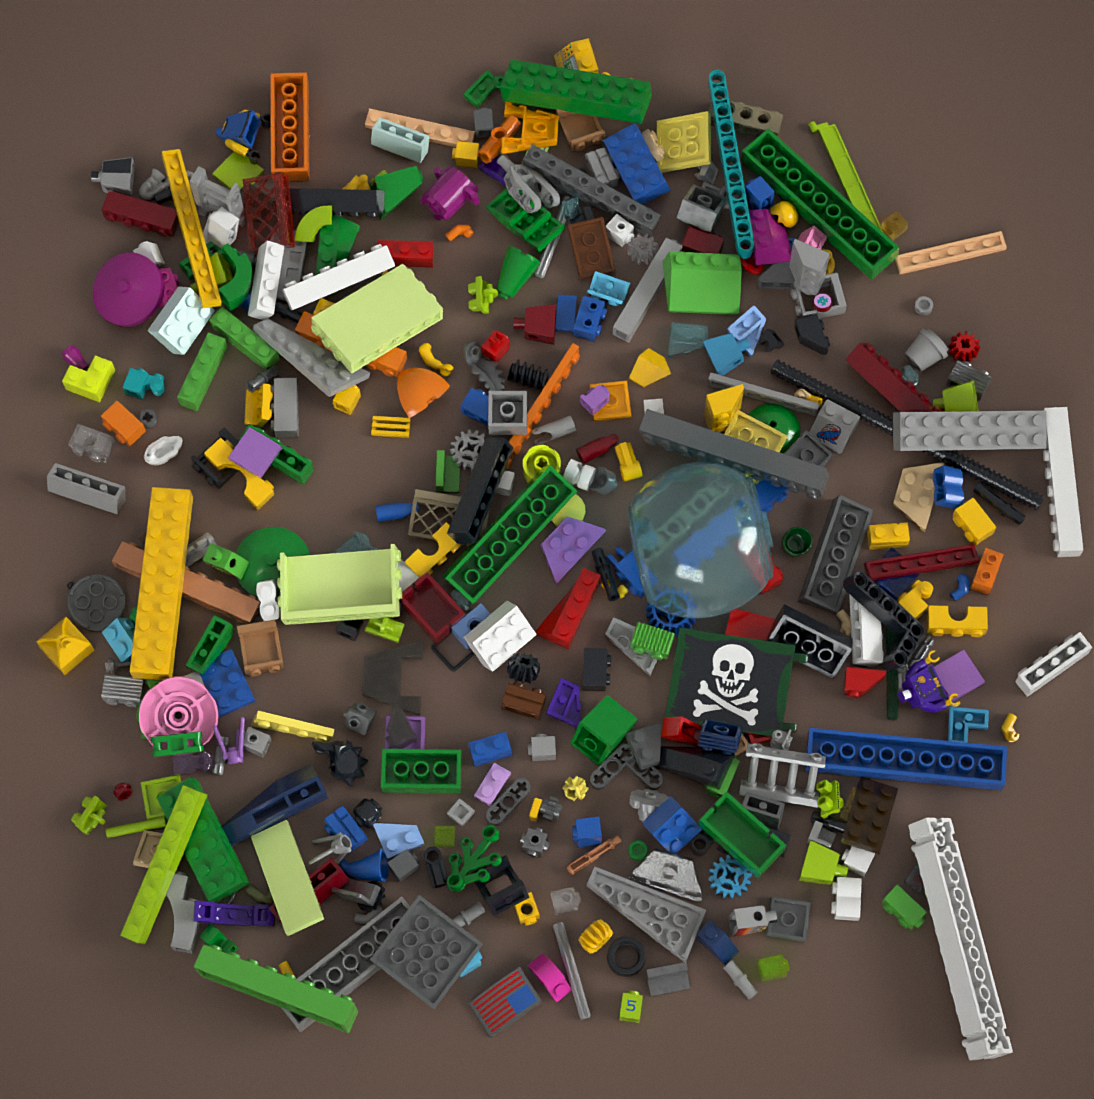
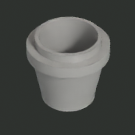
M922 328L904 355L917 370L922 372L937 361L944 360L948 356V348L932 330Z

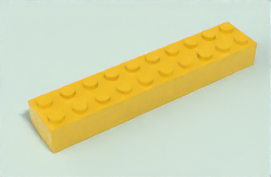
M152 487L130 664V674L134 679L163 680L173 675L193 495L191 490Z

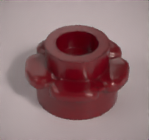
M125 783L117 784L113 795L120 801L128 799L132 795L131 785Z

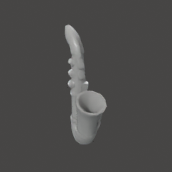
M153 168L151 176L139 189L140 198L143 200L154 199L153 194L168 189L170 186L168 178L162 183L161 181L166 177ZM186 171L187 177L191 179L194 173Z

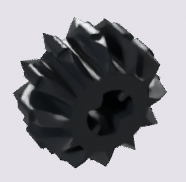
M524 652L521 655L516 653L515 656H511L509 659L507 673H509V678L514 679L515 682L520 681L522 684L524 682L531 684L540 673V663L538 658H533L532 654L526 655Z

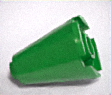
M508 246L506 249L496 287L498 296L505 300H508V298L512 299L540 265V261L528 253L526 255L521 252L522 250L512 246Z

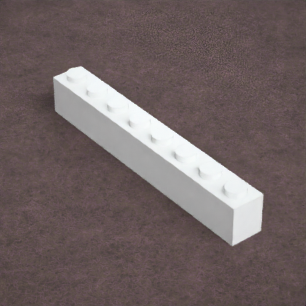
M1067 407L1044 408L1043 411H1046V449L1043 450V460L1047 461L1045 478L1049 479L1047 496L1051 497L1049 514L1053 515V522H1051V532L1055 533L1053 550L1057 551V557L1081 556L1083 542Z

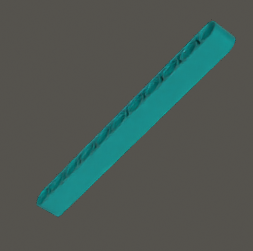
M713 70L709 74L708 89L737 255H740V258L747 259L753 254L754 239L725 74L721 70ZM713 80H719L720 82L715 83ZM721 96L723 99H717L716 97ZM723 112L726 115L723 116L719 115L718 113ZM722 129H728L729 131L723 132ZM729 145L732 148L727 149L724 146ZM727 162H733L734 165H729ZM735 178L738 181L732 182L730 179ZM733 195H738L741 198L736 199ZM736 212H742L743 215H737ZM743 228L746 232H740L738 229ZM746 245L749 249H743L741 246Z

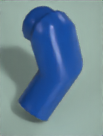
M958 575V588L949 594L953 601L958 600L969 592L971 580L968 575Z

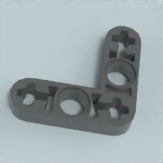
M623 744L591 774L590 785L595 790L604 789L625 767L651 790L661 788L663 776L654 766L646 768L643 772L636 771L634 766L637 761L629 744ZM622 750H630V757L625 756L622 759L624 764H621L618 759L623 755ZM615 762L618 765V769L615 772H610L607 769L608 763ZM603 769L604 772L610 777L607 778V776L605 775L602 778L603 784H595L594 777L600 778L603 775V772L601 771ZM649 769L651 770L649 774L651 777H658V784L650 783L651 778L648 775H646Z

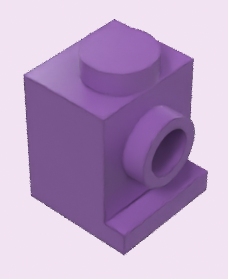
M598 385L596 388L592 387L587 391L586 396L583 394L580 396V404L592 416L609 402V391L604 385Z

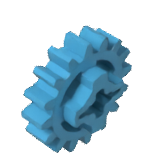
M727 855L725 861L720 857L719 864L713 863L715 869H710L709 873L713 876H710L708 881L714 882L711 884V889L717 888L716 895L721 892L723 893V899L730 895L731 900H733L735 894L740 898L741 891L745 893L748 891L746 886H750L751 881L747 879L752 878V874L747 873L748 870L735 858L731 860L730 856ZM729 865H733V866H736V867H738V868L735 869V868L730 867ZM721 869L723 875L717 879V873ZM727 873L730 876L734 875L733 881H731V879H726ZM743 876V883L739 886L738 879ZM723 886L729 887L731 890L725 889Z

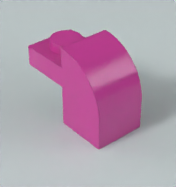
M543 953L527 965L554 1001L558 1002L572 990L564 975Z

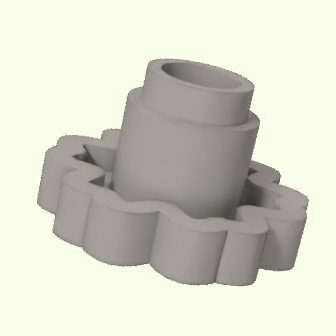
M635 790L631 792L629 804L633 808L638 809L639 820L644 821L669 797L656 790Z

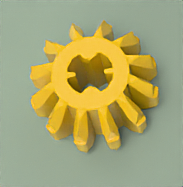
M600 919L590 924L581 934L578 941L591 954L602 948L610 940L613 932L610 926Z

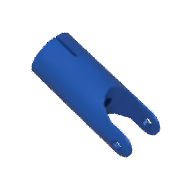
M396 502L375 505L377 521L403 519L411 515L413 503ZM418 504L416 505V511H417V512L419 511V505H418Z

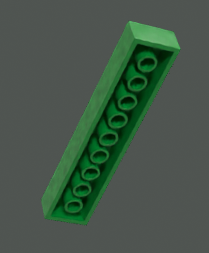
M769 128L742 150L741 162L758 177L761 176L784 201L792 203L800 216L811 226L817 227L827 236V240L870 280L874 279L898 257L899 246Z

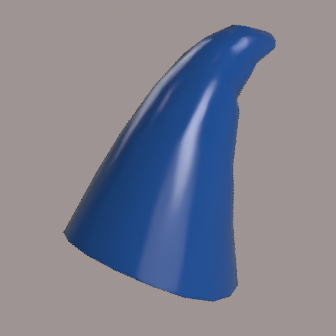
M382 848L372 855L353 863L347 862L344 858L341 860L340 867L343 872L353 878L385 882L388 878L389 866L386 854Z

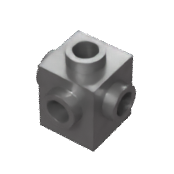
M534 827L533 829L528 828L527 833H523L520 844L523 845V852L526 855L542 858L543 852L548 850L550 841L545 830ZM531 839H536L539 841L537 843H533Z

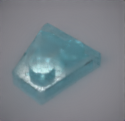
M672 322L668 358H672L674 355L682 352L685 354L693 349L703 348V341L708 338L709 326Z

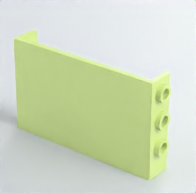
M401 264L313 316L311 329L316 336L322 339L324 346L327 349H331L335 359L341 361L352 374L442 320L443 308L437 302L435 296L426 290L425 285L415 278L412 270L407 269L404 264Z
M391 544V549L293 557H287L284 552L280 553V559L277 560L280 578L277 579V584L281 592V596H278V606L281 608L282 622L285 625L400 616L399 599H402V588L399 587V580L402 579L401 569H398V562L401 561V551L397 549L395 544Z

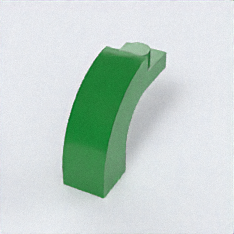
M227 243L222 246V256L236 274L229 283L219 288V294L223 303L231 311L242 304L251 291L252 267L246 253L240 255L236 248H232Z

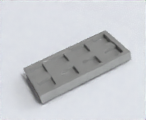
M272 228L270 241L284 246L276 300L287 301L282 289L286 288L285 284L294 280L296 283L301 282L308 242L295 241V230Z

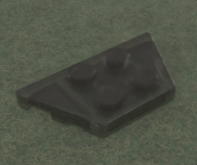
M654 848L628 877V880L643 886L700 903L703 898L694 859L659 848Z

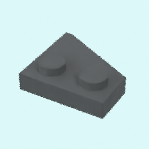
M661 723L626 733L625 738L641 770L659 764Z

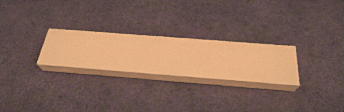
M1002 231L900 254L895 259L899 275L1004 251L1007 246Z

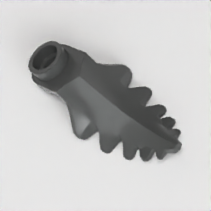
M467 342L463 347L466 364L471 368V373L478 374L479 381H485V388H489V391L503 390L505 385L501 383L505 382V379L499 377L503 374V370L496 369L499 364L482 358L481 346L478 342Z

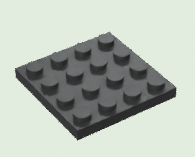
M419 895L371 957L370 961L432 1009H435L482 947L483 943Z

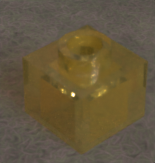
M896 210L882 221L881 228L894 240L907 230L909 223Z

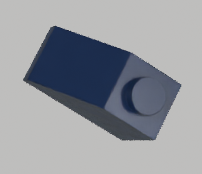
M709 920L696 935V939L725 966L739 952L726 933L712 920Z

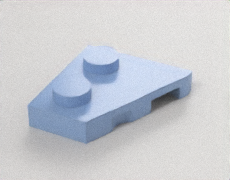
M752 306L726 329L728 334H733L736 342L747 337L751 348L744 351L749 357L754 353L766 318L755 306Z
M373 824L388 860L395 858L406 849L411 851L424 845L417 825Z

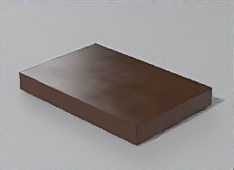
M603 217L567 225L579 280L593 277L595 271L603 274L616 271Z

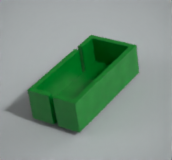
M727 791L714 804V808L711 807L699 820V826L757 879L786 848V844L774 833L770 835L768 840L766 837L769 835L770 830Z

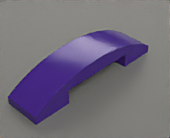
M194 901L193 921L231 926H274V915L269 909L272 905L255 904L251 906Z

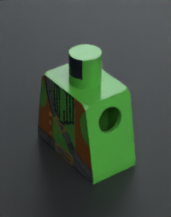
M210 544L203 558V561L211 568L241 580L250 563L236 553L215 544ZM230 561L235 563L233 567H230Z

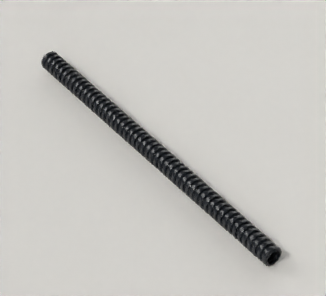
M780 359L776 360L770 371L772 375L776 374V377L780 376L782 380L786 379V382H792V385L796 384L797 388L801 387L807 390V392H811L813 396L817 395L823 398V401L828 399L860 416V420H865V423L869 422L871 426L875 425V428L879 427L881 431L885 430L886 434L891 433L893 437V419H890V416L886 417L884 413L880 414L879 410L874 411L873 407L869 408V405L865 406L863 402L859 403V400H853V397L849 398L847 394L843 395L842 391L838 392V389H832V386L828 387L826 383L822 384V381L818 382L816 378L812 379L811 375L807 376V373H801V370L797 371L795 367L791 368V365H786L785 362L781 363ZM922 451L923 453L927 452L929 456L933 455V458L937 457L939 461L943 460L945 464L949 463L950 467L953 465L954 468L961 469L966 475L970 474V477H976V480L980 479L981 483L985 482L987 486L991 485V488H997V491L1001 490L1003 494L1007 493L1008 497L1011 495L1014 500L1018 499V502L1022 501L1024 505L1028 504V507H1034V510L1039 509L1044 499V495L1039 496L1038 492L1034 493L1032 489L1028 490V487L1024 488L1022 484L1018 485L1016 481L1012 482L1011 478L1009 480L1006 479L1005 475L1001 476V473L997 474L995 470L991 471V468H985V465L981 466L979 462L975 463L974 459L970 460L968 456L964 457V454H958V451Z

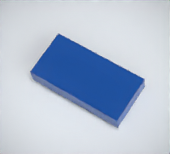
M558 295L555 331L573 333L577 296Z

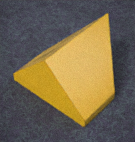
M648 348L639 355L629 379L645 388L647 385L670 375L671 372L665 358Z

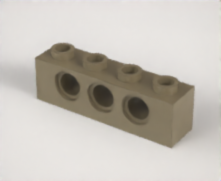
M730 101L735 131L759 137L769 128L778 137L783 114L774 110H764L759 106L745 105L739 101ZM710 104L708 112L711 114V125L715 126ZM723 112L718 113L719 115H726ZM742 116H747L749 118L743 119Z

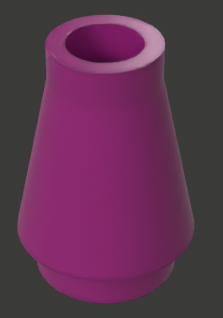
M71 345L62 352L63 360L71 366L84 371L89 367L78 347Z

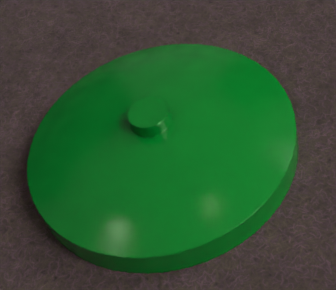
M266 527L254 531L241 542L236 554L250 563L242 580L238 578L237 580L246 593L258 598L256 592L257 583L271 579L277 582V579L280 578V571H278L277 567L280 553L284 552L287 557L310 555L306 544L297 534L281 527Z

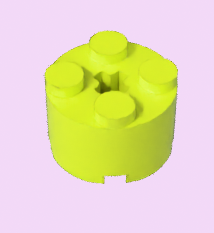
M537 445L530 448L523 458V475L525 480L529 483L542 469L539 466L542 465L544 467L545 464L551 465L561 474L559 454L546 445Z

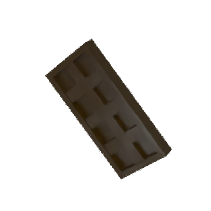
M860 776L841 843L879 855L898 788Z

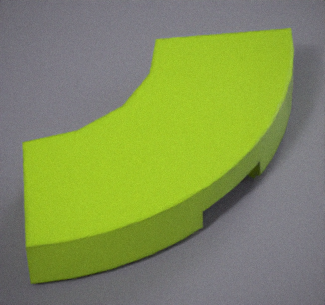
M320 206L308 212L297 227L295 241L314 242L319 229L325 225L332 224V206Z

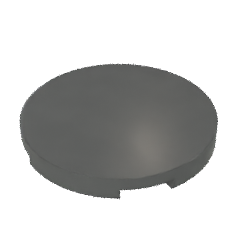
M96 574L82 577L72 586L68 594V611L71 618L78 626L88 631H103L116 618H122L126 608V598L122 587L115 579L107 575Z

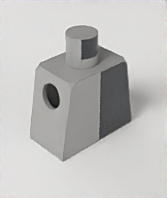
M133 158L103 161L102 171L91 172V181L101 182L102 190L105 193H108L110 190L132 197L135 171Z

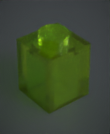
M783 954L758 960L762 982L784 978L787 976V971L790 970L788 960L783 958Z

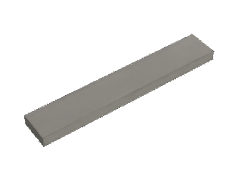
M710 373L708 385L724 390L743 384V396L767 403L779 404L791 410L817 416L819 403Z

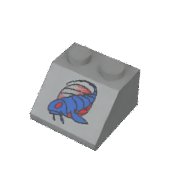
M827 399L809 433L827 449L841 455L859 424L860 416Z

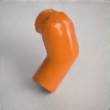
M458 224L448 231L445 236L452 241L458 235L470 238L474 232L471 226Z

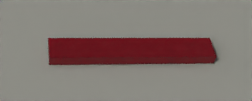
M970 544L866 561L864 568L867 576L872 581L978 564L980 560L975 545Z

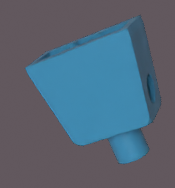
M732 333L703 341L717 374L721 376L743 363L742 351L751 348L747 337L736 342Z

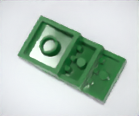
M507 188L485 206L499 222L538 252H541L565 230L564 224L553 218L550 212L542 206L536 212L527 213L508 193ZM521 189L519 190L520 196L523 195V192H522ZM530 200V206L534 208V203Z

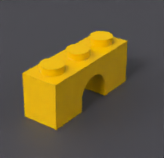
M447 522L432 535L438 543L436 554L427 556L417 549L405 561L407 566L419 578L427 572L431 575L434 572L431 568L436 564L440 566L448 559L445 556L450 551L454 553L461 546V544H457L447 534L450 527Z
M929 606L927 609V634H932L933 636L951 634L954 637L970 634L972 637H981L988 630L987 607L968 606L965 612V619L962 621H955L950 617L948 606Z

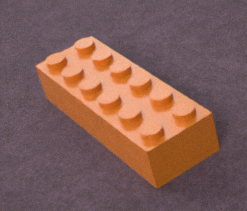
M307 72L271 74V175L273 182L310 181L309 81Z

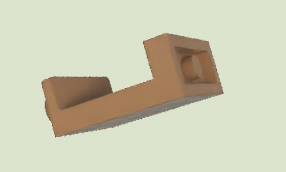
M560 109L556 110V115L559 116V124L571 152L582 151L591 145H599L605 139V131L601 129L596 116L566 112Z
M275 619L237 626L246 676L255 677L268 671L269 673H277L280 669H284L278 627Z

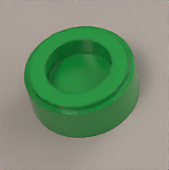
M635 840L630 843L628 854L631 859L641 861L646 858L648 847L645 842Z

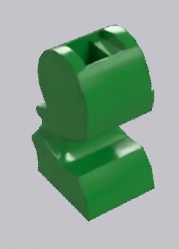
M211 924L199 935L209 947L211 944L216 945L224 953L228 954L229 951L235 953L239 949L232 940H227Z

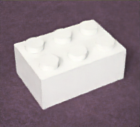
M506 601L463 638L482 665L493 672L537 634L519 608L513 603Z

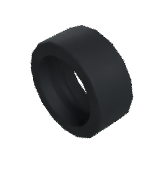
M625 936L616 939L608 949L607 961L609 967L619 976L629 977L637 974L644 965V947L633 937ZM629 945L637 951L638 961L633 967L622 968L615 962L614 955L620 946Z

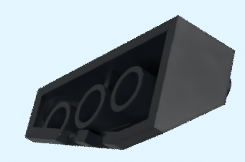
M661 746L660 761L654 767L720 790L735 754L726 755L721 753L720 750L715 749L705 751L702 747Z

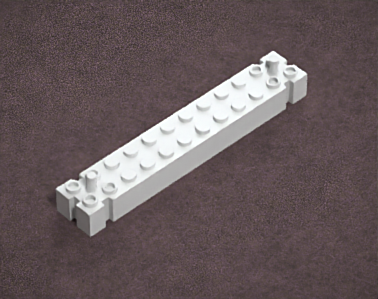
M924 818L908 825L910 837L916 842V844L911 846V849L918 861L925 895L928 899L930 914L933 918L935 933L945 964V972L948 976L950 991L953 995L956 1013L959 1018L961 1033L964 1037H967V1039L962 1040V1045L966 1047L969 1060L994 1059L1013 1053L1009 1036H1006L1004 1032L1006 1024L958 843L953 840L952 834H955L951 818Z

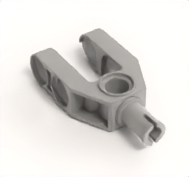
M506 154L498 159L497 163L506 171L504 181L508 193L527 213L538 211L541 208V201L548 208L559 205L560 196L558 192L540 173L523 163L514 164ZM538 182L541 184V191L538 189ZM520 189H522L523 192L522 196H520L519 194ZM549 195L552 196L553 203H550ZM530 200L533 201L534 208L530 206Z

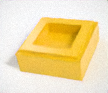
M535 798L529 814V819L532 822L537 823L542 799Z

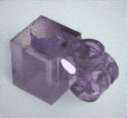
M201 752L197 756H194L193 753L172 755L174 775L196 774L195 769L203 770V772L211 770V768H214V764H212L213 755L206 752Z

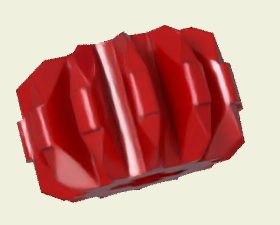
M959 331L956 336L951 337L948 347L951 349L949 354L955 355L954 361L959 358L961 362L966 359L970 363L972 358H977V352H980L981 347L979 346V339H974L975 334L969 336L968 332L965 331L964 335H962Z

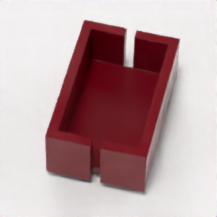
M427 572L414 582L416 593L414 594V588L410 586L402 592V599H399V601L402 603L405 611L437 645L450 634L449 629L452 630V627L465 617V613Z

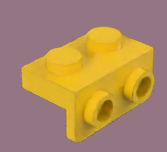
M263 384L253 393L248 389L246 390L245 425L251 424L252 426L263 427L271 419L272 409H270V403L273 398V392L270 391V384Z

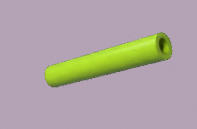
M165 817L106 828V836L111 838L166 827Z

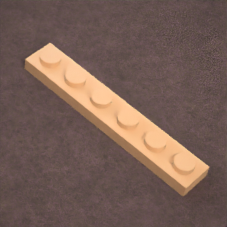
M370 108L365 122V128L372 129L381 117L430 136L429 142L456 147L457 141L473 143L475 131Z

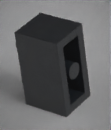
M584 648L583 691H606V685H610V674H607V667H611V655H607V649Z

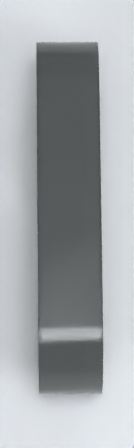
M519 778L515 780L487 810L486 820L490 825H500L529 795L531 786L527 779ZM520 784L522 786L523 784H525L526 791L524 792L523 790H521L517 794V796L520 798L517 799L514 795L518 791L517 785ZM511 797L514 800V804L511 807L504 806V798ZM500 805L501 809L506 811V813L504 814L501 811L498 815L499 820H491V813L496 814L499 811L497 806Z

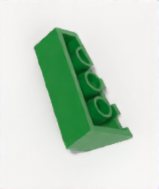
M332 216V224L325 225L320 229L316 275L320 274L319 270L324 267L330 266V268L338 266L336 262L346 258L348 260L360 225L340 216Z

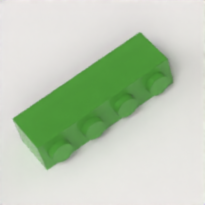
M221 307L210 319L211 327L214 331L265 371L280 360L279 353L225 308Z
M208 332L177 396L181 406L196 412L198 411L228 349L225 338Z

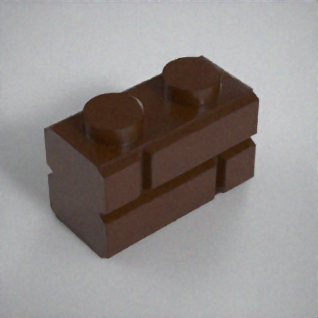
M508 683L501 708L539 720L546 700V694H543V691L537 688H532V690L526 689L521 683Z

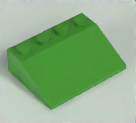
M673 251L667 254L663 260L668 312L739 314L742 276L740 255Z

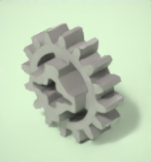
M469 429L468 434L462 431L461 437L455 436L456 442H451L452 449H450V453L453 455L452 460L457 461L458 467L463 465L464 470L468 467L471 468V471L473 470L485 441V434L483 433L479 436L478 430L471 434ZM463 443V447L460 448V451H458L460 445Z

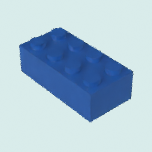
M636 123L603 140L634 201L645 205L670 191Z

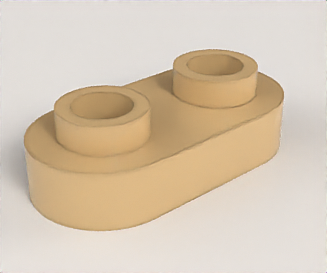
M649 129L642 132V136L656 161L659 162L664 159L663 154H665V150L661 144H657L658 137L653 130L650 132Z

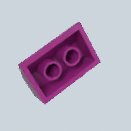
M767 209L749 210L754 239L753 255L755 264L790 262L791 249L786 227L782 223L777 222L778 216L771 215V212Z

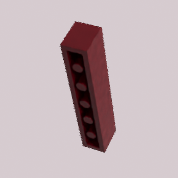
M859 343L845 359L900 412H943L938 406H933L925 394H920L911 381H906L902 377L903 374L897 368H892L884 356H879L875 352L876 349L870 343Z

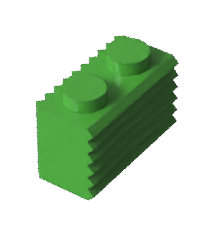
M637 622L630 648H633V651L638 654H644V652L652 654L651 657L657 660L667 659L675 633Z

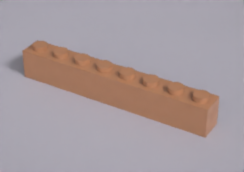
M122 541L112 559L114 567L141 579L144 550L139 549V546L133 542L126 543ZM185 566L182 589L183 598L244 625L255 622L260 612L258 598L253 595H243L239 589L225 587V584L216 579L214 581L209 580L205 574L191 572L190 568Z

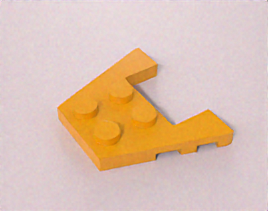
M505 102L504 117L513 115L517 118H523L522 138L502 137L501 154L529 150L532 144L538 148L557 145L558 115L541 110L534 112L527 110V106L520 105L517 107L513 106L511 102Z

